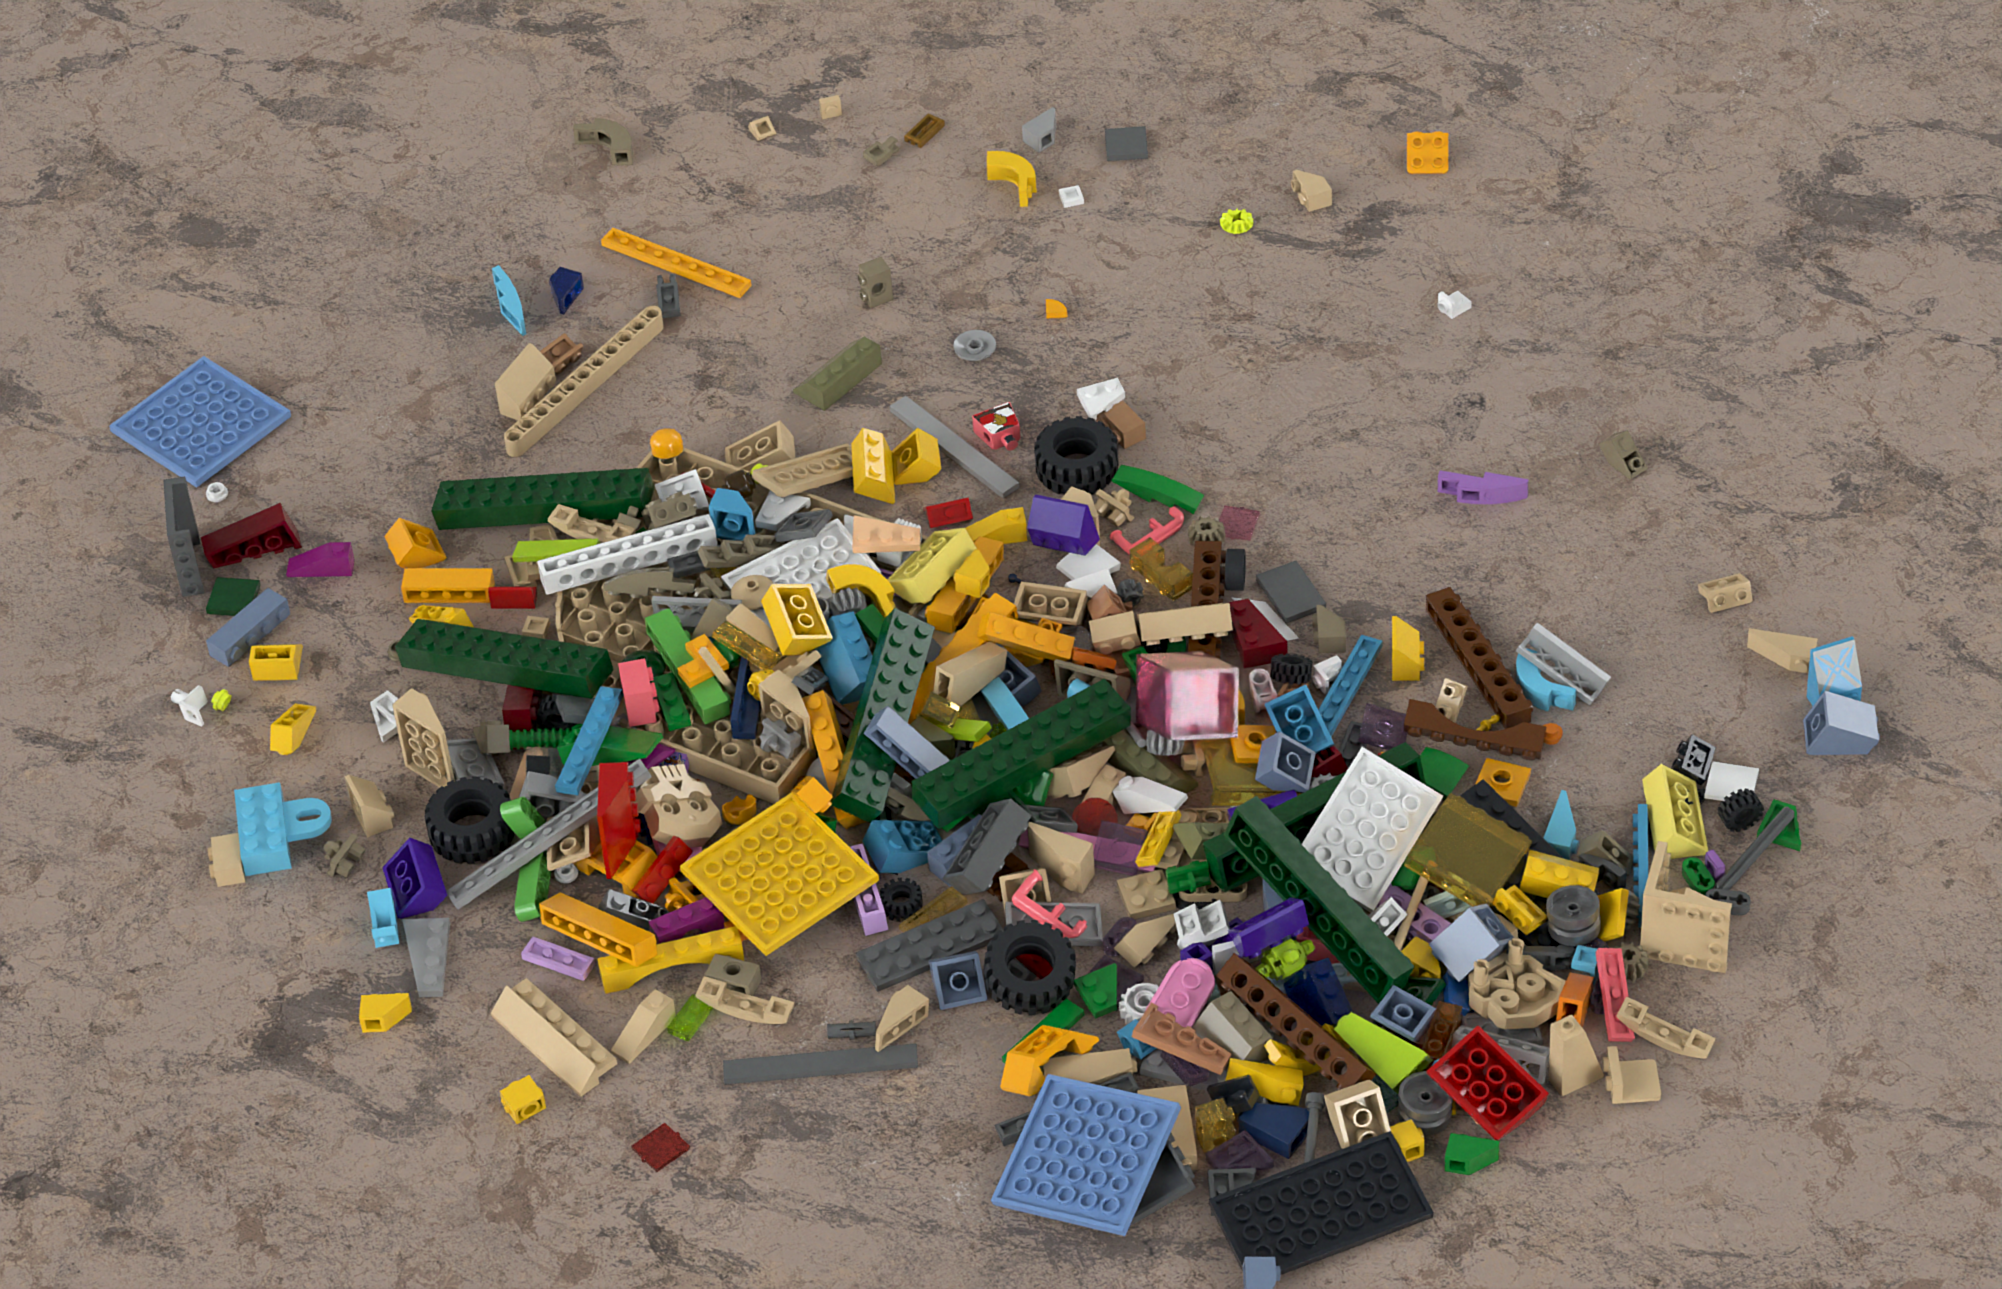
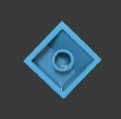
M717 488L709 504L710 518L715 527L716 538L743 541L746 534L755 535L752 509L738 491Z

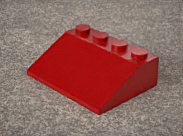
M628 762L599 763L597 820L607 879H612L635 845L637 833H641L640 818L636 819L639 816L638 803H634L636 801V788L631 787L634 786L633 771L629 772Z
M1479 1025L1426 1071L1496 1141H1499L1528 1120L1545 1104L1549 1095Z

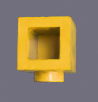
M1412 1119L1396 1123L1390 1127L1391 1133L1407 1162L1424 1156V1135L1420 1127L1416 1128Z

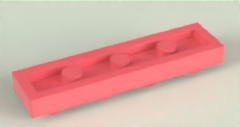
M1598 948L1596 959L1608 1041L1632 1042L1635 1038L1634 1032L1616 1017L1626 996L1629 997L1622 949Z

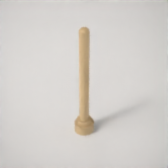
M1427 873L1420 875L1406 910L1408 915L1402 920L1394 939V944L1399 950L1403 946L1428 884L1429 875Z

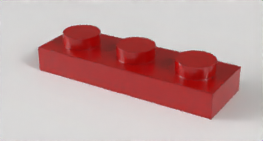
M673 836L632 891L641 900L654 904L669 884V879L676 875L680 865L686 862L693 850L679 837Z

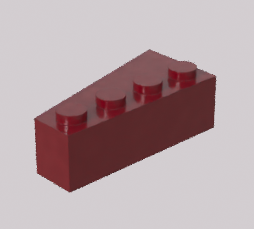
M281 503L200 537L204 554L213 569L240 563L242 559L248 557L253 559L261 558V554L273 551L275 554L284 552L283 549L302 548L298 530Z

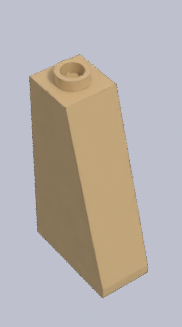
M987 642L937 666L932 707L947 715L953 714L1005 670L1007 650L992 642Z
M1573 1015L1552 1023L1550 1026L1549 1081L1561 1097L1603 1078V1071L1587 1034Z
M1129 1048L1050 1058L1049 1062L1043 1065L1045 1079L1048 1074L1096 1085L1130 1072L1132 1075L1133 1072H1137L1136 1058H1131Z
M1186 1085L1137 1090V1094L1179 1103L1181 1110L1171 1130L1176 1140L1172 1142L1174 1148L1179 1146L1186 1158L1182 1160L1184 1166L1189 1164L1192 1170H1198L1197 1150Z

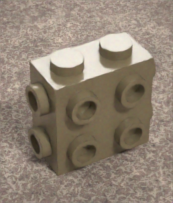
M681 491L666 498L667 501L662 502L661 499L649 502V504L645 505L646 509L641 512L647 530L685 521L695 516V510H698L694 497L691 498L689 493L683 495Z

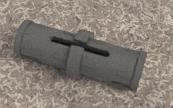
M849 1020V1023L827 1024L828 1039L849 1037L850 1040H855V1037L876 1036V1021L854 1023V1020Z

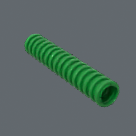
M548 728L545 731H541V729H538V731L523 729V732H520L519 729H516V732L509 730L510 750H513V748L520 750L522 747H524V750H527V747H531V749H534V747H538V749L553 747V749H556V746H559L563 738L571 730L570 728H566V730H563V728H559V730L552 728V731H548Z

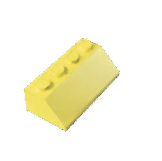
M965 528L934 531L920 545V551H915L887 580L892 585L894 593L908 602L928 603L933 599V595L938 590L945 587L946 581L954 576L956 569L963 565L965 558L969 557L977 548Z
M1660 764L1642 779L1654 850H1656L1658 841L1668 843L1667 853H1671V859L1705 855L1708 852L1696 781ZM1688 798V802L1692 801L1693 804L1688 805L1685 799Z

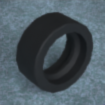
M1227 549L1225 588L1230 591H1244L1246 574L1245 549Z

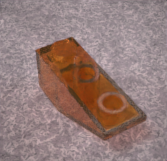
M1442 1001L1438 1002L1422 1050L1434 1061L1441 1059L1451 1050L1453 1033L1462 1024L1463 1006Z

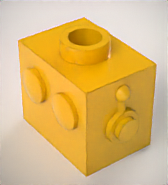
M530 1075L518 1081H513L508 1087L500 1090L501 1103L504 1106V1110L510 1114L516 1124L546 1109L543 1091L536 1085Z

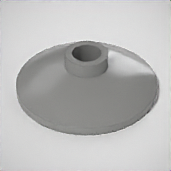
M969 330L961 333L955 339L953 347L955 353L960 358L978 361L993 354L996 349V340L986 331Z

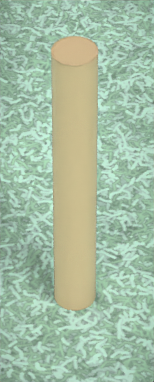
M701 647L698 653L731 697L734 698L735 685L708 649Z

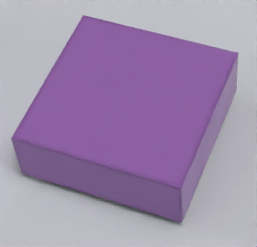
M1714 850L1706 852L1705 866L1715 883H1717L1725 874V864Z

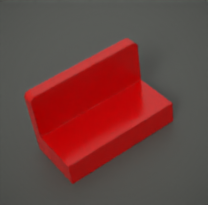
M969 497L923 507V510L926 511L929 528L973 519Z
M537 587L488 588L491 609H535L538 594Z

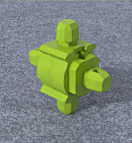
M1286 939L1280 945L1263 952L1262 964L1255 968L1265 977L1269 976L1272 980L1275 979L1276 981L1283 980L1306 967V956L1314 951L1315 946L1311 940L1299 943L1296 940Z

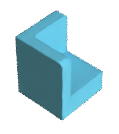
M1577 945L1571 962V969L1590 973V976L1594 977L1593 985H1595L1599 974L1596 959L1597 949Z

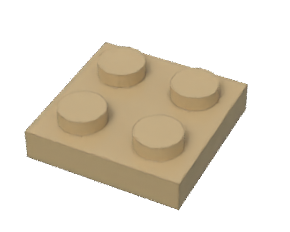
M1162 869L1117 880V888L1130 920L1176 909L1175 900L1168 891L1167 880Z

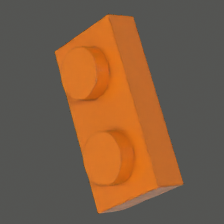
M1074 646L1070 657L1075 664L1085 666V663L1093 664L1092 667L1103 671L1106 668L1114 669L1117 662L1110 655Z

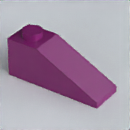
M329 542L289 558L286 576H352L355 559L351 542Z

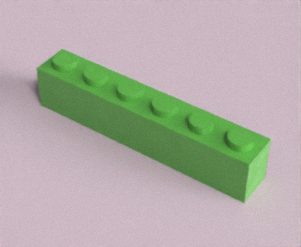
M670 608L646 617V633L671 672H673L674 677L704 724L706 725L730 715V696L726 691H722L721 683L716 676L689 688L678 675V667L694 660L685 648V643L692 640L687 630H683L678 615L674 616Z

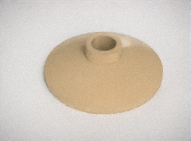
M762 575L743 577L733 585L731 599L742 600V604L749 610L763 608L761 600L771 584L774 583Z

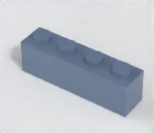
M267 588L206 640L209 655L230 667L251 649V646L256 645L290 615L287 599Z
M889 706L874 715L864 732L868 738L915 779L950 761Z

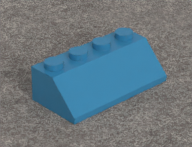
M853 611L832 616L826 621L833 639L814 649L822 656L819 662L824 674L829 677L828 683L835 700L841 705L860 701L873 657Z

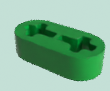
M1690 857L1683 861L1682 876L1692 890L1706 895L1707 891L1714 889L1715 881L1700 859Z

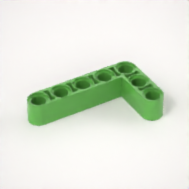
M523 796L504 802L500 806L502 818L520 839H523L547 822L528 799ZM547 850L520 867L515 899V914L521 922L541 917L539 903L548 899L551 871L547 869Z

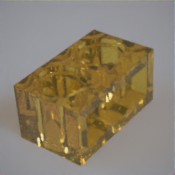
M1223 1098L1195 1106L1196 1137L1204 1154L1208 1155L1233 1147L1235 1129L1232 1121L1235 1120V1116L1231 1106L1227 1107Z

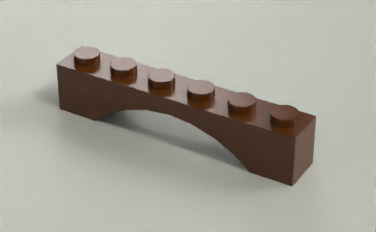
M1409 699L1404 721V732H1407L1412 737H1421L1422 735L1430 737L1431 740L1436 742L1452 741L1457 746H1476V749L1481 751L1496 750L1505 756L1515 754L1530 761L1535 759L1541 760L1547 727L1522 722L1514 727L1497 731L1473 730L1449 720L1432 703Z

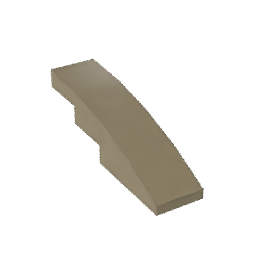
M746 534L743 541L723 540L721 546H700L698 554L705 568L743 566L788 542H777L774 535Z

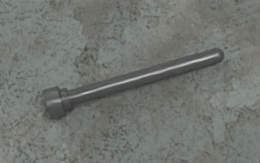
M1317 1092L1306 1094L1305 1106L1309 1111L1304 1163L1315 1159L1319 1113L1325 1107L1324 1094Z

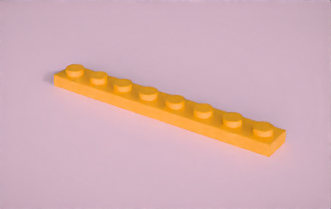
M613 227L601 239L602 246L737 298H741L752 286L751 280Z

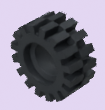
M1275 655L1271 659L1270 677L1277 682L1282 681L1281 683L1284 684L1286 682L1289 684H1301V682L1305 684L1311 680L1313 662L1310 658H1305L1303 655Z
M553 694V697L548 695L546 699L543 698L537 715L539 726L543 725V730L546 728L549 731H552V728L559 730V728H563V730L570 728L572 730V727L578 724L564 722L562 716L556 715L560 714L555 702L557 694Z
M1746 788L1744 791L1738 789L1736 794L1734 791L1731 792L1732 796H1726L1724 798L1725 802L1721 801L1719 804L1721 807L1717 809L1719 817L1731 832H1734V830L1740 832L1741 828L1745 831L1749 825L1753 827V822H1759V817L1764 814L1762 812L1764 807L1753 790L1749 791Z
M900 877L897 882L891 879L890 885L886 882L884 888L881 887L879 895L886 917L889 916V920L893 921L896 918V922H901V918H904L906 922L909 921L908 917L914 919L916 914L919 915L921 913V909H923L922 890L916 881L913 880L910 883L909 878L902 881V877ZM898 897L909 898L908 901L901 903L893 901Z

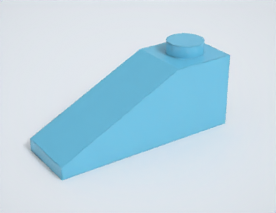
M1561 790L1543 838L1564 859L1570 860L1572 854H1576L1578 851L1579 840H1576V827L1567 792Z

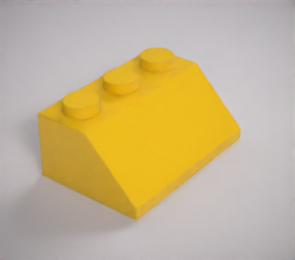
M862 428L851 443L854 493L894 504L895 490L892 452L882 433Z
M771 584L761 603L782 655H803L805 652L818 648L833 639L811 584Z
M1529 850L1520 890L1548 898L1555 890L1569 885H1580L1594 892L1599 868Z

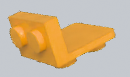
M1441 131L1407 133V172L1409 174H1446L1448 172V133Z

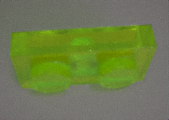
M692 994L668 1025V1033L689 1042L714 1008Z

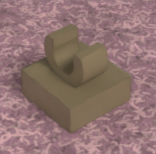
M630 506L627 515L619 514L617 522L636 528V531H638L641 525V520L636 519L639 511L638 508Z

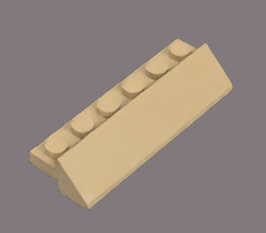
M527 978L513 988L506 985L491 1012V1016L580 1097L599 1084L598 1077L617 1065L616 1058Z

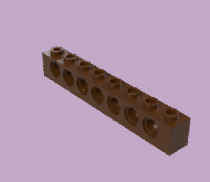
M1195 541L1191 607L1224 603V600L1220 599V596H1224V583L1221 580H1225V566H1222V564H1225L1226 550H1222V541ZM1207 633L1205 638L1194 640L1189 636L1187 687H1193L1195 672L1220 676V665H1216V662L1221 660V648H1217V645H1221L1222 636L1214 637V633Z
M1451 587L1427 594L1426 612L1495 715L1500 716L1499 721L1503 727L1507 729L1522 722L1531 723V712L1534 710L1530 699L1525 698L1520 684L1515 683L1511 671L1503 665L1501 656L1494 652L1490 640L1486 639L1482 634L1480 625L1478 623L1475 624L1470 610L1465 609L1459 594H1455Z
M1233 953L1216 976L1223 981L1220 985L1225 990L1232 993L1234 991L1239 995L1238 999L1245 1007L1251 1006L1255 1009L1253 1014L1263 1022L1266 1020L1272 1024L1270 1029L1280 1037L1282 1035L1288 1038L1286 1043L1296 1051L1302 1050L1305 1053L1303 1058L1313 1066L1318 1064L1322 1068L1319 1072L1330 1081L1334 1078L1338 1082L1336 1087L1339 1090L1366 1080H1372L1375 1077L1376 1073L1243 957ZM1247 979V984L1242 987L1243 981ZM1264 993L1263 999L1259 1002V996ZM1280 1007L1279 1014L1275 1016V1011ZM1297 1021L1296 1028L1291 1030L1293 1023ZM1313 1036V1042L1308 1045V1040ZM1330 1051L1329 1058L1325 1060V1054ZM1347 1065V1071L1342 1075V1068Z

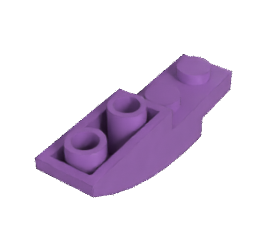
M1440 470L1438 474V492L1457 495V502L1508 503L1528 497V479L1485 472L1484 477L1481 478Z

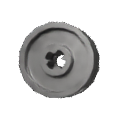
M1569 885L1561 887L1550 894L1547 899L1546 910L1548 932L1552 939L1563 945L1577 946L1587 944L1598 936L1601 931V917L1599 914V898L1595 892L1580 885Z
M1426 1071L1413 1073L1404 1079L1400 1085L1398 1097L1399 1121L1405 1122L1412 1119L1416 1128H1421L1424 1136L1434 1135L1443 1131L1451 1121L1453 1099Z

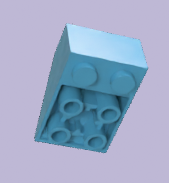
M872 820L862 840L879 873H901L928 863L927 852L943 841L932 821Z

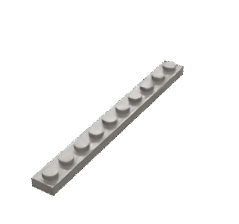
M640 759L628 766L629 772L633 771L634 786L631 787L636 788L652 777ZM598 787L447 890L446 892L457 910L470 903L477 896L489 890L493 885L508 877L512 872L527 864L531 859L546 851L550 846L597 815Z

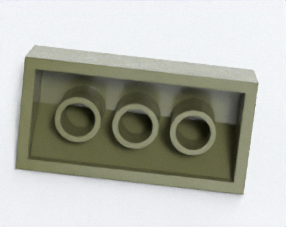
M865 336L851 342L795 387L793 393L820 409L827 410L882 364L880 345Z
M1126 729L1102 741V747L1114 746L1115 748L1107 762L1114 768L1125 772L1126 777H1144L1183 793H1188L1198 786V782L1166 755L1149 753L1146 745L1139 747Z

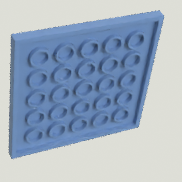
M203 356L109 425L113 434L180 477L185 476L186 481L197 488L289 419L291 412L286 407Z
M1048 1074L995 1189L991 1202L995 1206L1125 1236L1178 1117L1181 1106L1173 1101Z

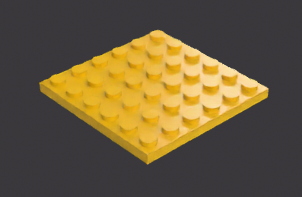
M793 792L680 865L681 872L765 956L879 881V875Z

